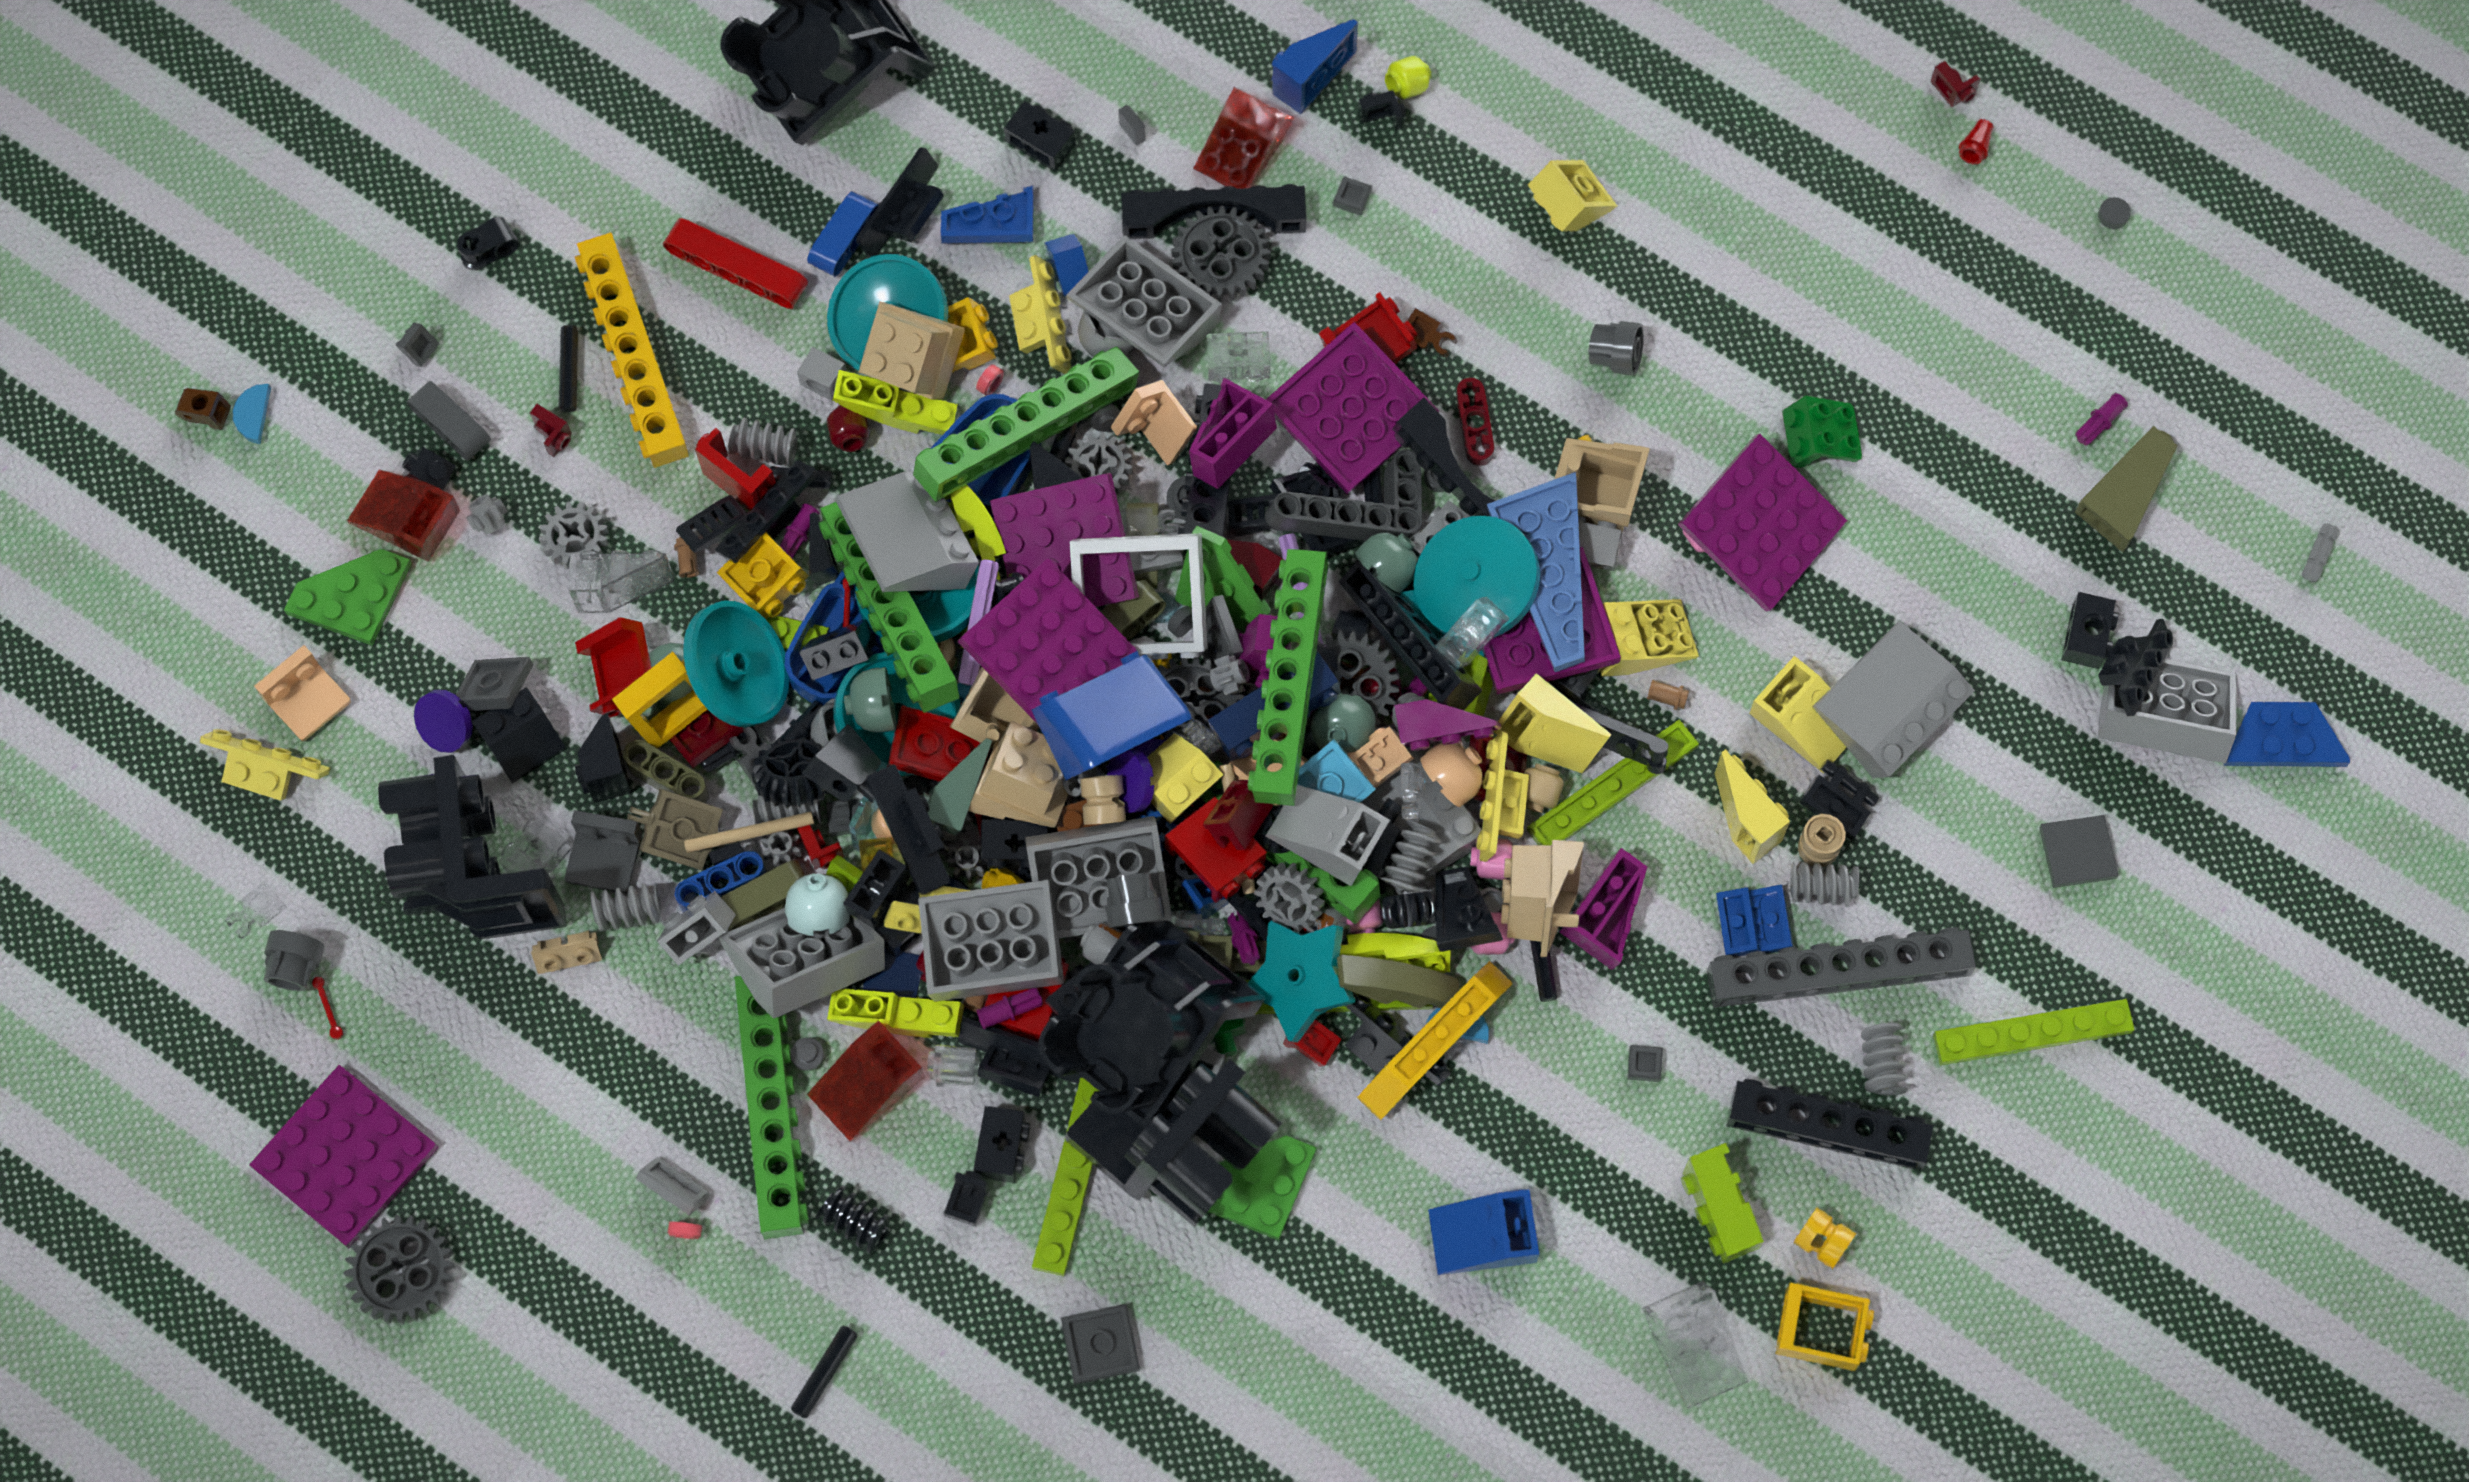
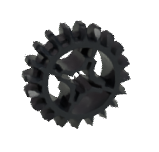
M791 736L788 741L779 739L778 744H768L767 750L759 751V756L753 759V772L751 773L758 796H762L765 802L772 801L774 806L784 804L786 808H789L791 805H798L800 808L805 803L813 805V801L816 799L824 800L825 794L830 793L802 774L814 756L822 749L821 744L815 743L814 738L807 740L803 736L801 739H793Z

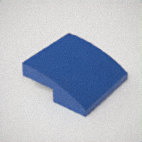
M1782 884L1755 890H1749L1748 887L1716 893L1725 955L1746 956L1748 953L1755 951H1764L1768 954L1778 952L1783 948L1793 947L1785 891Z

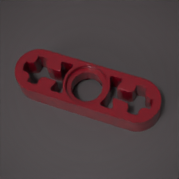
M1465 378L1459 382L1456 391L1465 453L1470 463L1476 466H1483L1492 460L1495 448L1485 389L1482 382L1478 379ZM1468 388H1472V392L1475 393V406L1469 407V396L1465 394ZM1472 415H1478L1484 420V424L1479 428H1472L1467 424L1466 420ZM1477 437H1481V446L1483 449H1486L1484 455H1479L1478 451H1475Z

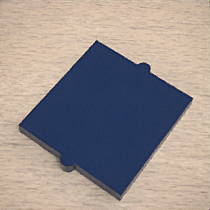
M884 948L885 969L866 977L862 990L895 993L898 997L916 998L922 974L916 967V962L920 955L902 952L895 958Z

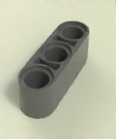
M428 381L406 401L410 409L466 461H469L491 441L488 433L431 381Z

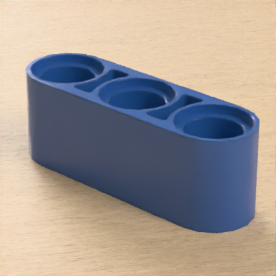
M854 191L849 192L811 247L807 257L808 264L833 277H837L859 245L856 242V238L879 204Z
M746 851L683 880L675 888V898L681 911L684 913L688 910L687 906L689 903L684 902V898L689 893H698L705 898L713 891H716L722 897L767 873L763 860L759 854ZM748 865L758 866V870L754 874H743L744 868ZM718 879L729 880L727 886L722 889L713 887Z

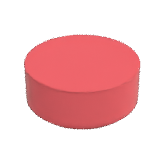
M994 364L990 365L979 378L976 390L985 396L993 394L1003 380L1004 371Z
M669 1222L667 1234L677 1238L699 1239L701 1238L702 1225L686 1222Z

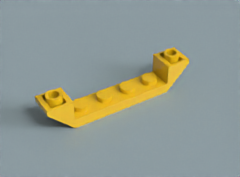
M1489 961L1357 1096V1099L1381 1121L1421 1077L1513 983Z

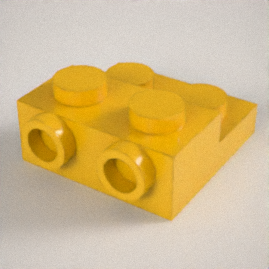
M970 297L948 306V322L965 328L952 373L963 367L968 370L974 369L996 358L993 349L998 348V343L994 334L991 331H987L985 322L989 321L988 312L983 304H978Z
M766 532L737 563L728 560L716 572L749 607L756 610L765 619L779 615L784 608L783 602L791 594L797 595L801 593L806 586L805 580L809 577Z

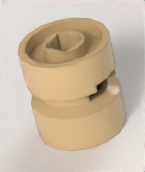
M1122 775L1080 778L1081 796L1087 799V803L1082 806L1084 824L1126 821L1125 803L1119 800V796L1124 793Z
M1828 814L1815 815L1809 819L1798 841V852L1802 860L1812 867L1815 863H1820L1821 867L1832 864L1836 860L1845 841L1846 832L1843 824L1837 818Z

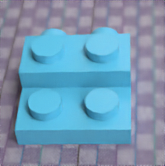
M1334 739L1305 762L1299 770L1297 785L1355 802H1362L1376 790Z

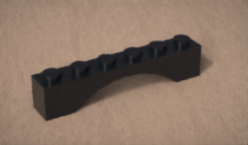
M1285 184L1281 187L1255 185L1251 188L1237 189L1232 186H1225L1220 189L1210 190L1196 187L1184 191H1175L1167 188L1157 192L1131 190L1128 193H1121L1123 236L1125 235L1130 239H1154L1165 229L1186 220L1187 217H1196L1197 211L1205 216L1208 215V207H1211L1214 213H1219L1221 206H1224L1225 213L1227 214L1235 207L1236 216L1238 217L1247 212L1248 220L1257 219L1258 224L1275 234L1306 233L1305 186Z
M1423 397L1392 428L1395 432L1396 440L1404 448L1409 447L1417 455L1416 460L1419 465L1426 471L1431 470L1438 478L1439 486L1446 493H1452L1460 501L1459 506L1469 516H1490L1487 504L1496 500L1479 490L1460 469L1451 451L1447 437L1446 420Z

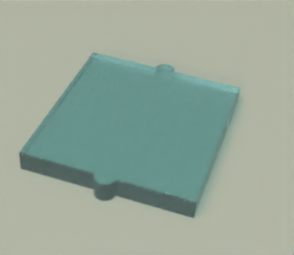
M864 796L860 800L859 806L849 824L853 848L859 852L872 830V815L878 808L876 801L871 803Z

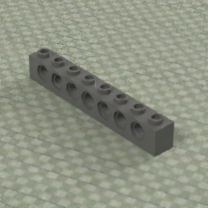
M1950 927L1940 930L1938 934L1927 935L1925 931H1917L1908 934L1906 938L1894 939L1893 935L1877 937L1873 942L1862 943L1861 939H1852L1843 942L1841 946L1830 947L1829 943H1820L1811 946L1808 950L1798 951L1796 947H1788L1779 950L1776 954L1766 955L1764 951H1755L1748 953L1744 958L1733 959L1732 955L1718 956L1709 963L1707 976L1713 1008L1969 977L1975 970L1976 965L1969 930L1959 931L1957 927ZM1936 948L1941 950L1944 954V959L1938 960L1933 958L1929 953V949ZM1897 953H1907L1912 958V963H1902L1898 959ZM1868 956L1878 959L1880 966L1877 968L1870 967L1866 964L1864 958ZM1835 960L1843 961L1847 965L1848 970L1844 972L1838 971L1833 967L1832 962ZM1803 964L1811 965L1815 969L1816 974L1812 976L1805 975L1801 971L1800 966ZM1771 968L1779 969L1783 973L1784 978L1779 980L1773 979L1769 976L1767 970ZM1739 972L1747 973L1751 978V982L1747 984L1740 983L1736 979L1735 974Z

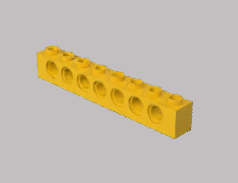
M612 232L576 243L580 255L574 256L579 272L580 274L586 272L589 281L583 282L589 300L595 298L598 307L592 309L598 326L605 325L607 331L606 334L601 335L607 353L613 351L616 360L610 361L616 379L623 378L625 386L620 388L625 405L632 404L635 412L629 414L634 432L641 431L644 440L638 441L643 458H650L653 467L656 468L689 457ZM600 269H609L604 274H596ZM610 295H618L614 300H605ZM619 321L627 322L621 327L614 326ZM629 347L636 348L632 353H623ZM637 374H645L640 380L632 379ZM647 400L655 401L651 406H641ZM655 427L664 428L660 433H650Z

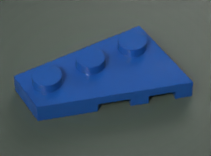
M1033 185L1024 187L1023 192L1010 196L1007 193L996 195V200L982 204L975 201L941 211V243L1033 242Z

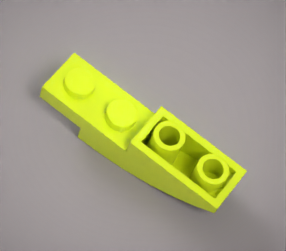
M843 370L838 371L832 399L839 405L866 418L916 434L919 430L943 435L954 423L958 405L938 399L931 400L918 394L899 390V387L879 379Z
M968 485L944 497L945 499L951 498L954 508L952 512L964 535L974 533V538H970L969 541L976 556H980L981 560L995 561V559L1002 558L1003 554H1006L1001 536L992 517ZM999 572L997 574V580H1000Z
M1395 933L1346 935V945H1341L1340 955L1378 958L1407 963L1440 973L1450 972L1451 950L1439 952L1435 940Z
M839 989L831 995L827 1020L861 1029L923 1038H932V1035L959 1037L964 1005L957 1001L934 1002L932 999L898 997L895 993Z

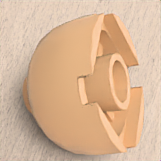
M1440 743L1429 749L1420 758L1422 766L1432 782L1437 780L1443 788L1440 790L1442 794L1457 807H1461L1469 802L1478 793L1482 785V771L1478 764L1482 762V759L1471 746L1465 749L1459 743L1449 745Z

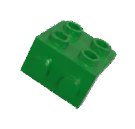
M1805 395L1782 410L1790 461L1794 468L1802 469L1819 457L1857 462L1862 459L1856 416L1852 404Z

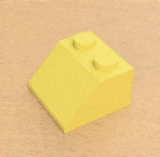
M1551 160L1528 184V187L1534 193L1535 201L1545 208L1551 216L1552 224L1561 231H1578L1617 207L1614 200L1584 160Z
M1176 733L1171 735L1147 757L1153 769L1150 785H1154V794L1150 803L1169 824L1223 776L1221 771L1200 749Z

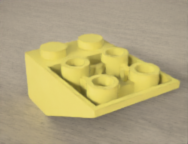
M1681 599L1603 603L1621 660L1618 664L1603 667L1600 671L1602 676L1630 675L1699 657Z
M1793 656L1753 701L1749 714L1818 770H1820L1822 764L1827 759L1834 763L1847 748L1812 707L1831 688L1817 673Z
M1537 673L1519 691L1498 720V723L1501 724V729L1493 731L1496 735L1501 731L1507 732V744L1518 752L1579 773L1585 771L1612 735Z
M1725 749L1721 753L1715 771L1719 793L1731 840L1750 862L1754 864L1782 842L1790 823L1789 815L1781 804L1777 802L1774 804L1766 795L1767 790L1758 779L1753 780L1746 773L1745 765L1736 755L1731 756Z

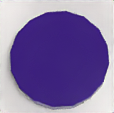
M433 690L420 697L415 705L413 717L418 733L431 748L439 752L452 753L469 741L472 736L473 724L467 707L463 708L458 702L461 699L447 690Z
M1129 749L1111 758L1107 767V775H1122L1124 793L1119 796V800L1125 803V813L1130 814L1144 811L1149 806L1154 794V785H1150L1153 769L1148 758L1138 749Z

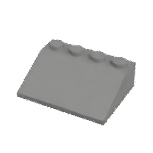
M1125 235L1066 296L1068 300L1162 367L1167 366L1202 342L1219 324L1222 303Z
M902 472L837 495L835 501L882 592L966 589L979 561L946 499L942 498L935 502L913 476V472Z
M1900 621L1812 707L1872 778L1890 777L1975 690L1955 666Z
M2164 659L2163 665L2159 668L2153 684L2150 685L2135 716L2126 715L2118 693L2122 684L2103 687L2098 738L2171 752L2177 755L2201 758L2207 761L2227 762L2236 737V673Z
M1406 747L1414 759L1376 787V790L1360 803L1365 804L1378 813L1389 797L1404 808L1393 824L1401 831L1413 830L1406 823V820H1411L1436 832L1435 835L1442 843L1431 844L1430 847L1437 855L1425 857L1432 865L1431 868H1420V871L1428 878L1471 853L1472 847H1477V838L1481 828L1464 805L1461 807L1454 805L1442 794L1440 790L1443 788L1437 780L1432 782L1420 761L1425 752L1423 750L1411 751L1410 747ZM1387 873L1386 877L1391 878V876ZM1415 880L1414 883L1417 884L1423 880ZM1393 886L1398 894L1404 892V890Z
M1155 816L1025 837L1032 882L1049 880L1058 938L1082 935L1092 924L1098 925L1101 922H1107L1105 906H1108L1107 898L1109 897L1107 879L1149 872L1153 889H1156L1157 897L1161 898L1164 918L1145 922L1172 919ZM1131 924L1116 926V928L1129 927Z
M1049 880L918 898L927 992L934 1002L1064 984L1061 950Z
M785 908L719 937L722 946L754 999L773 1019L885 969L884 939L872 927L851 914L848 923L837 932L829 934V929L813 931V936H808L796 932L788 925Z

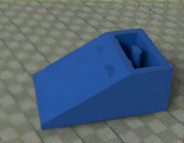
M1529 1189L1494 1193L1428 1209L1437 1276L1533 1264L1538 1261L1540 1254Z

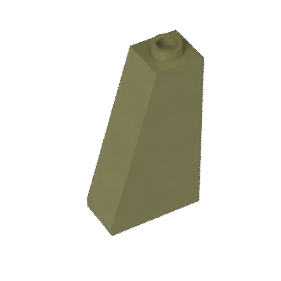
M2153 426L2081 499L2075 513L2121 552H2124L2129 546L2178 445L2174 443L2173 438L2167 432L2160 431Z

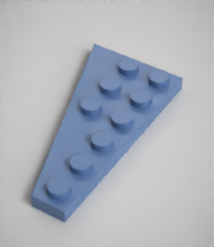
M1576 472L1487 504L1489 515L1505 520L1518 528L1529 540L1538 557L1540 583L1536 598L1529 611L1554 672L1585 662Z

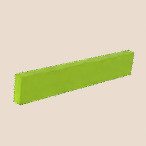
M1680 719L1656 735V737L1668 743L1665 770L1699 746L1697 740ZM1624 758L1527 826L1526 830L1538 845H1552V840L1566 841L1660 774H1653L1648 771L1646 765L1629 758Z

